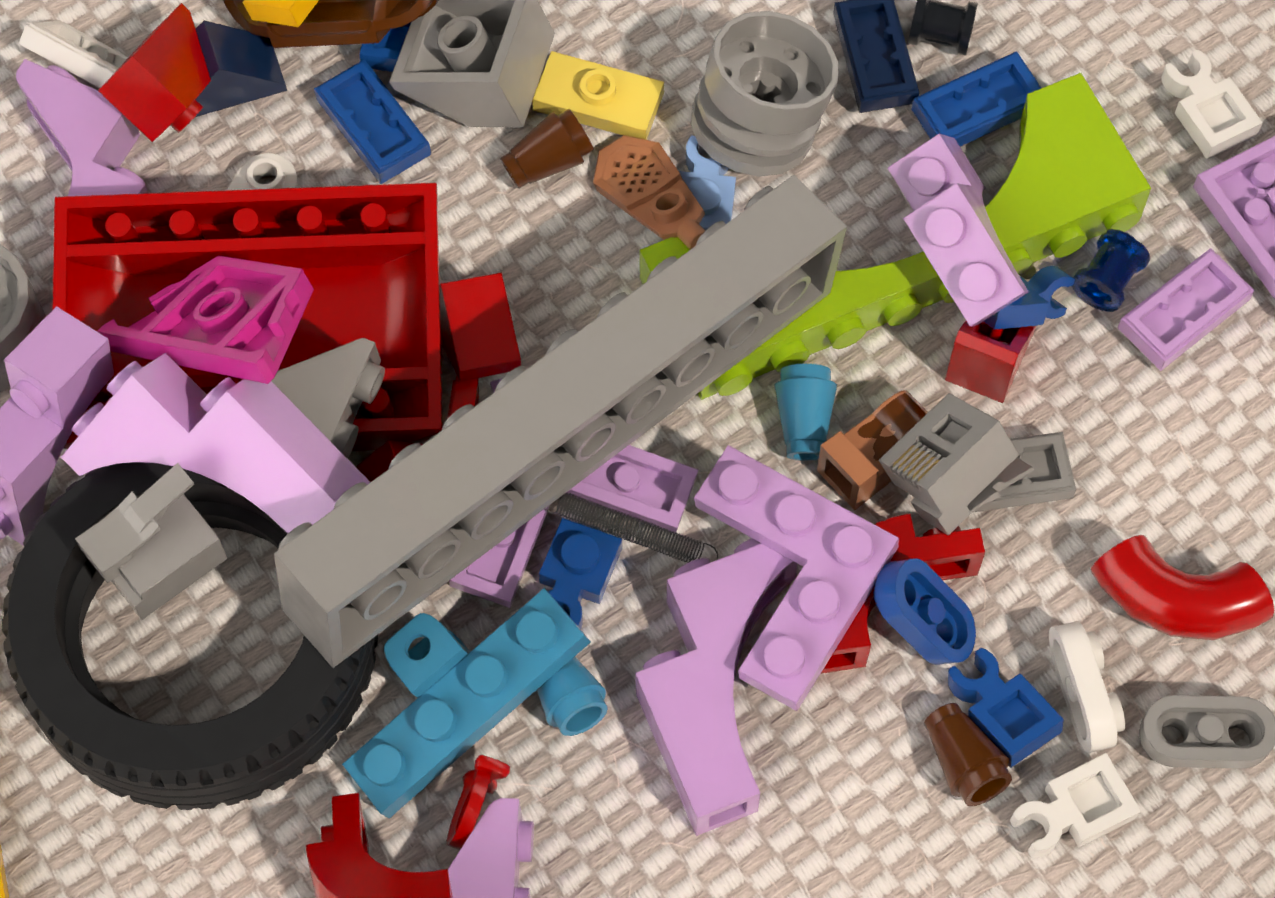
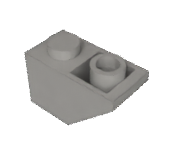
M361 338L279 370L272 382L348 458L358 435V426L353 425L354 419L363 401L371 404L375 399L384 378L385 368L379 365L381 359L375 342Z

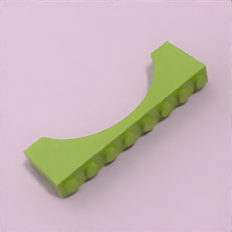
M1078 73L1027 94L1019 125L1018 158L1007 180L985 209L1006 254L1018 275H1021L1032 263L1051 255H1054L1056 258H1062L1076 252L1087 240L1106 232L1109 235H1118L1131 229L1142 217L1151 187L1082 73ZM670 237L640 249L639 266L642 284L647 282L650 273L663 260L671 256L678 259L690 249L678 237ZM924 251L888 264L864 269L836 271L830 294L710 383L698 395L703 400L717 393L721 396L735 394L746 388L753 378L773 370L780 372L781 368L788 365L803 364L811 354L831 346L834 349L846 348L859 341L869 330L886 323L890 326L904 324L916 317L922 308L942 300L945 303H954V300Z

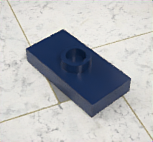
M846 0L834 2L833 15L859 113L911 105L913 98L919 96V89L894 0Z

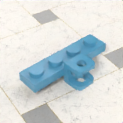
M545 588L472 651L433 616L420 613L394 634L384 645L385 656L390 667L417 699L342 765L380 814L390 819L590 644L591 641ZM419 637H424L420 642H418L412 649L408 651L409 646L413 640Z

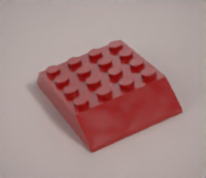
M437 183L55 197L53 309L56 306L95 331H98L104 324L113 319L118 326L129 327L156 311L149 301V297L171 284L182 281L192 271L217 256L300 268L304 271L314 290L278 371L361 338L368 339L376 344L381 359L379 365L385 368V374L373 402L369 404L363 401L354 419L353 425L358 426V435L352 451L377 450L388 440L412 442L442 431ZM110 351L114 376L93 399L83 415L99 402L104 406L113 396L106 389L108 384L127 365L137 361L144 367L153 360ZM179 366L206 394L227 377H230L236 384L243 380L241 378ZM73 431L64 449H68L78 436Z

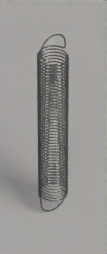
M568 492L560 497L555 513L544 509L549 513L563 516V518L566 517V519L569 518V520L572 519V521L575 520V522L578 521V523L581 522V524L599 529V531L602 530V532L642 545V547L645 546V548L648 547V549L651 548V550L666 554V556L669 555V557L672 556V558L675 557V559L678 558V560L681 559V561L687 563L691 562V560H696L701 548V541L698 543V540L695 541V539L692 540V538L680 536V533L677 535V532L675 534L674 531L671 533V530L668 532V529L656 527V524L653 526V523L651 525L650 522L647 524V521L644 523V520L632 518V515L629 517V514L626 516V513L623 515V512L620 513V511L608 509V507L590 502V500L587 501V499L583 498L580 500V496L577 499V495L574 497V494L571 496V493L568 495ZM670 533L669 538H668V541H667V543H666V545H665V542H666V539H667V537H668V534ZM684 538H685L684 544H683L682 549H681V551H680L682 542H683V540H684ZM687 539H688L686 548H685V550H684V552H683L685 543H686V541H687ZM690 540H691L689 549H688V551H687V553H686L688 544H689V542H690ZM693 541H694L692 550H691V552H690V554H689L691 545H692V543H693ZM697 543L696 548H695V551H694V554H693V556H692V558H691V555H692L694 546H695V544ZM703 543L702 551H701L700 556H699L698 559H700V557H701V555H702V552H703V549H704V544H706V545H709V546H711L712 548H714V550L716 551V554H717V559H716V560H718V551L716 550V548L713 547V546L710 545V544ZM700 544L699 550H698L697 555H696V557H695V559H694L696 550H697V548H698V545Z

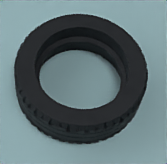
M131 462L97 468L86 473L85 477L75 481L66 488V493L58 496L50 504V509L39 517L34 524L35 528L33 531L29 532L23 542L24 548L17 554L13 563V571L8 578L6 587L9 593L4 597L2 632L6 637L3 645L10 675L16 682L15 688L24 705L49 741L55 746L56 750L74 769L82 775H87L93 783L108 790L110 793L119 797L130 795L133 802L143 805L148 804L164 809L176 805L179 810H192L193 808H200L202 810L212 809L220 803H225L229 806L238 804L245 799H254L261 796L265 789L275 790L284 785V782L289 779L296 778L303 773L304 766L317 762L323 756V753L338 740L336 734L346 730L352 721L353 715L358 711L363 701L361 693L368 689L375 666L376 655L374 649L378 646V635L334 668L304 636L295 658L281 677L268 690L246 706L216 719L193 724L163 725L144 722L130 716L109 701L99 690L88 671L84 659L81 637L84 619L91 601L105 580L80 549L75 538L105 518L131 492L137 498L140 497L173 466L159 463ZM183 469L194 482V485L184 495L211 528H225L253 534L269 541L277 549L279 548L281 541L288 533L264 511L225 485L201 474Z

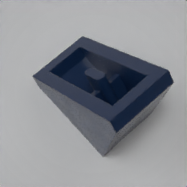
M205 20L196 28L211 78V82L196 98L203 106V109L196 117L287 91L270 37L253 35L249 31Z

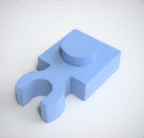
M691 135L686 144V165L690 172L679 171V173L705 212L699 224L707 230L716 222L723 221L727 224L732 220L736 177L723 176L729 170L728 167L712 158L701 156L698 153L696 137Z

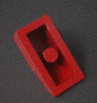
M180 3L98 90L151 142L158 138L169 126L176 132H181L203 109V106L196 98L211 82V78L191 12Z

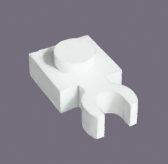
M1196 50L1190 56L1188 67L1194 76L1182 75L1172 62L1165 65L1161 77L1164 88L1171 95L1182 98L1178 102L1175 115L1206 159L1258 135L1263 122L1230 77L1216 84L1210 77L1212 69L1210 60L1203 52Z
M1105 753L1049 781L1044 790L1051 803L1047 804L1041 801L1026 802L1015 810L1010 822L1013 827L1020 826L1029 820L1042 824L1046 836L1033 842L1028 849L1031 858H1040L1053 851L1061 835L1069 831L1078 848L1135 820L1141 810L1108 754Z

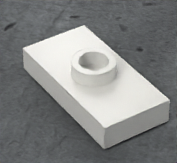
M61 20L27 24L19 41L20 45L64 68L78 82L89 87L97 86L101 88L128 58Z

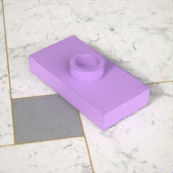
M1210 248L1123 316L1118 329L1162 371L1251 299L1254 289Z

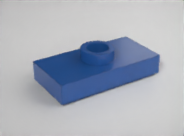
M1016 51L913 98L911 110L930 139L938 134H943L955 138L961 147L1021 119L1027 94L1041 89V86Z
M365 59L314 88L316 100L380 184L431 155L429 142Z

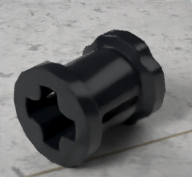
M917 0L908 44L917 46L922 40L955 47L957 54L966 56L978 3L969 1L966 6H960L936 0Z

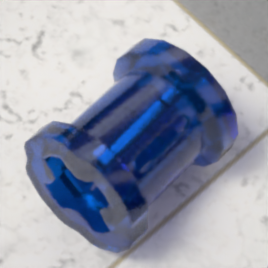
M1108 229L1098 239V252L1088 267L1079 269L1074 275L1075 281L1072 288L1076 295L1090 306L1101 311L1114 312L1119 309L1125 300L1123 290L1134 273H1139V271L1145 269L1150 261V254L1146 247L1132 235L1121 230Z

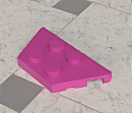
M217 256L192 271L182 281L171 284L149 297L148 299L156 311L129 327L118 326L113 319L104 324L97 332L108 338L110 351L150 360H155L166 353L179 366L269 384L276 376L314 289L304 271L300 268Z

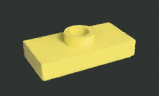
M551 51L532 100L533 111L548 115L553 111L556 115H559L570 109L580 124L647 140L664 94V82Z

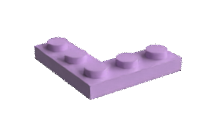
M1274 136L1198 174L1193 188L1275 299Z
M628 445L567 492L568 495L571 493V496L574 494V497L577 495V499L580 496V500L581 498L587 499V501L590 500V502L598 503L608 507V509L611 508V510L623 512V515L625 513L626 516L629 514V517L632 515V518L644 520V523L647 521V524L650 522V525L653 523V526L656 524V527L668 529V532L671 530V533L674 531L675 534L695 483L698 469ZM543 509L449 580V586L511 608L547 511Z
M728 445L695 495L696 508L803 566L739 668V679L793 710L798 711L874 588L879 572L885 564L890 562L898 549L899 538Z

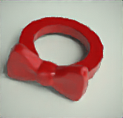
M479 755L474 763L475 769L464 774L462 777L463 791L451 820L446 840L447 846L457 850L462 848L474 829L486 793L493 794L497 790V779H503L509 775L510 766L506 763L485 755Z

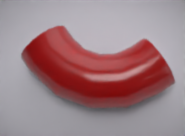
M1144 535L1133 536L1112 547L1091 567V573L1101 588L1131 618L1171 637L1216 640L1254 629L1272 619L1275 610L1270 591L1262 577L1249 564L1238 562L1225 570L1208 575L1186 573L1169 565L1156 552Z

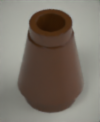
M567 109L559 115L552 111L511 148L509 153L500 157V160L514 184L520 189L528 183H534L583 164L584 160L582 157L592 152L594 148L573 112Z
M957 703L941 706L926 718L924 726L929 732V737L953 796L961 797L967 806H977L995 798L1009 786L1012 781V775L1007 769L1009 758L966 713H963Z

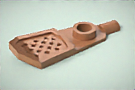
M624 135L599 150L593 180L597 192L663 240L670 237H678L690 250L694 248L700 236L706 231L699 224L705 212L660 143Z

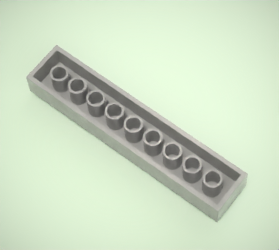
M795 175L788 178L775 189L767 186L758 191L749 200L742 213L727 224L719 221L711 225L700 236L694 248L678 259L671 256L663 260L650 273L647 282L629 295L622 292L612 297L601 308L597 318L577 332L575 329H570L561 334L550 345L546 355L527 369L524 366H520L510 371L498 383L495 392L475 407L472 404H468L455 411L445 422L442 431L423 445L414 443L404 448L392 460L389 469L367 485L365 482H361L345 491L337 500L334 509L313 525L306 522L290 531L281 541L279 550L274 552L283 612L332 668L337 666L830 294L847 225Z

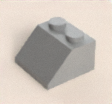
M439 0L424 16L418 17L411 22L389 83L394 90L468 127L523 128L555 32L538 0Z

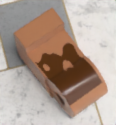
M903 390L894 394L883 402L870 416L848 432L843 434L839 431L821 444L817 471L855 511L892 482L880 464L879 459L910 431L928 411L908 391Z

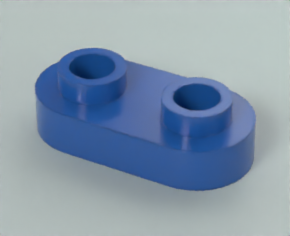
M913 558L885 564L877 576L874 587V600L883 618L929 663L940 665L965 661L971 655L976 640L974 618L966 603L920 559Z

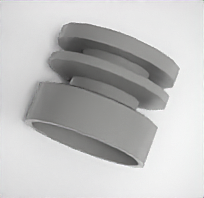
M749 12L726 22L715 37L706 64V73L700 81L699 91L692 105L690 124L698 144L713 160L735 172L759 177L778 175L800 165L812 147L815 134L821 124V116L827 109L837 85L839 63L831 44L814 27L794 16L777 12Z

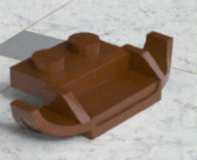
M244 0L223 1L234 20L243 29L253 35L270 37L273 48L379 43L390 29L402 27L418 17L424 16L439 0H319L299 27L252 20L243 4Z

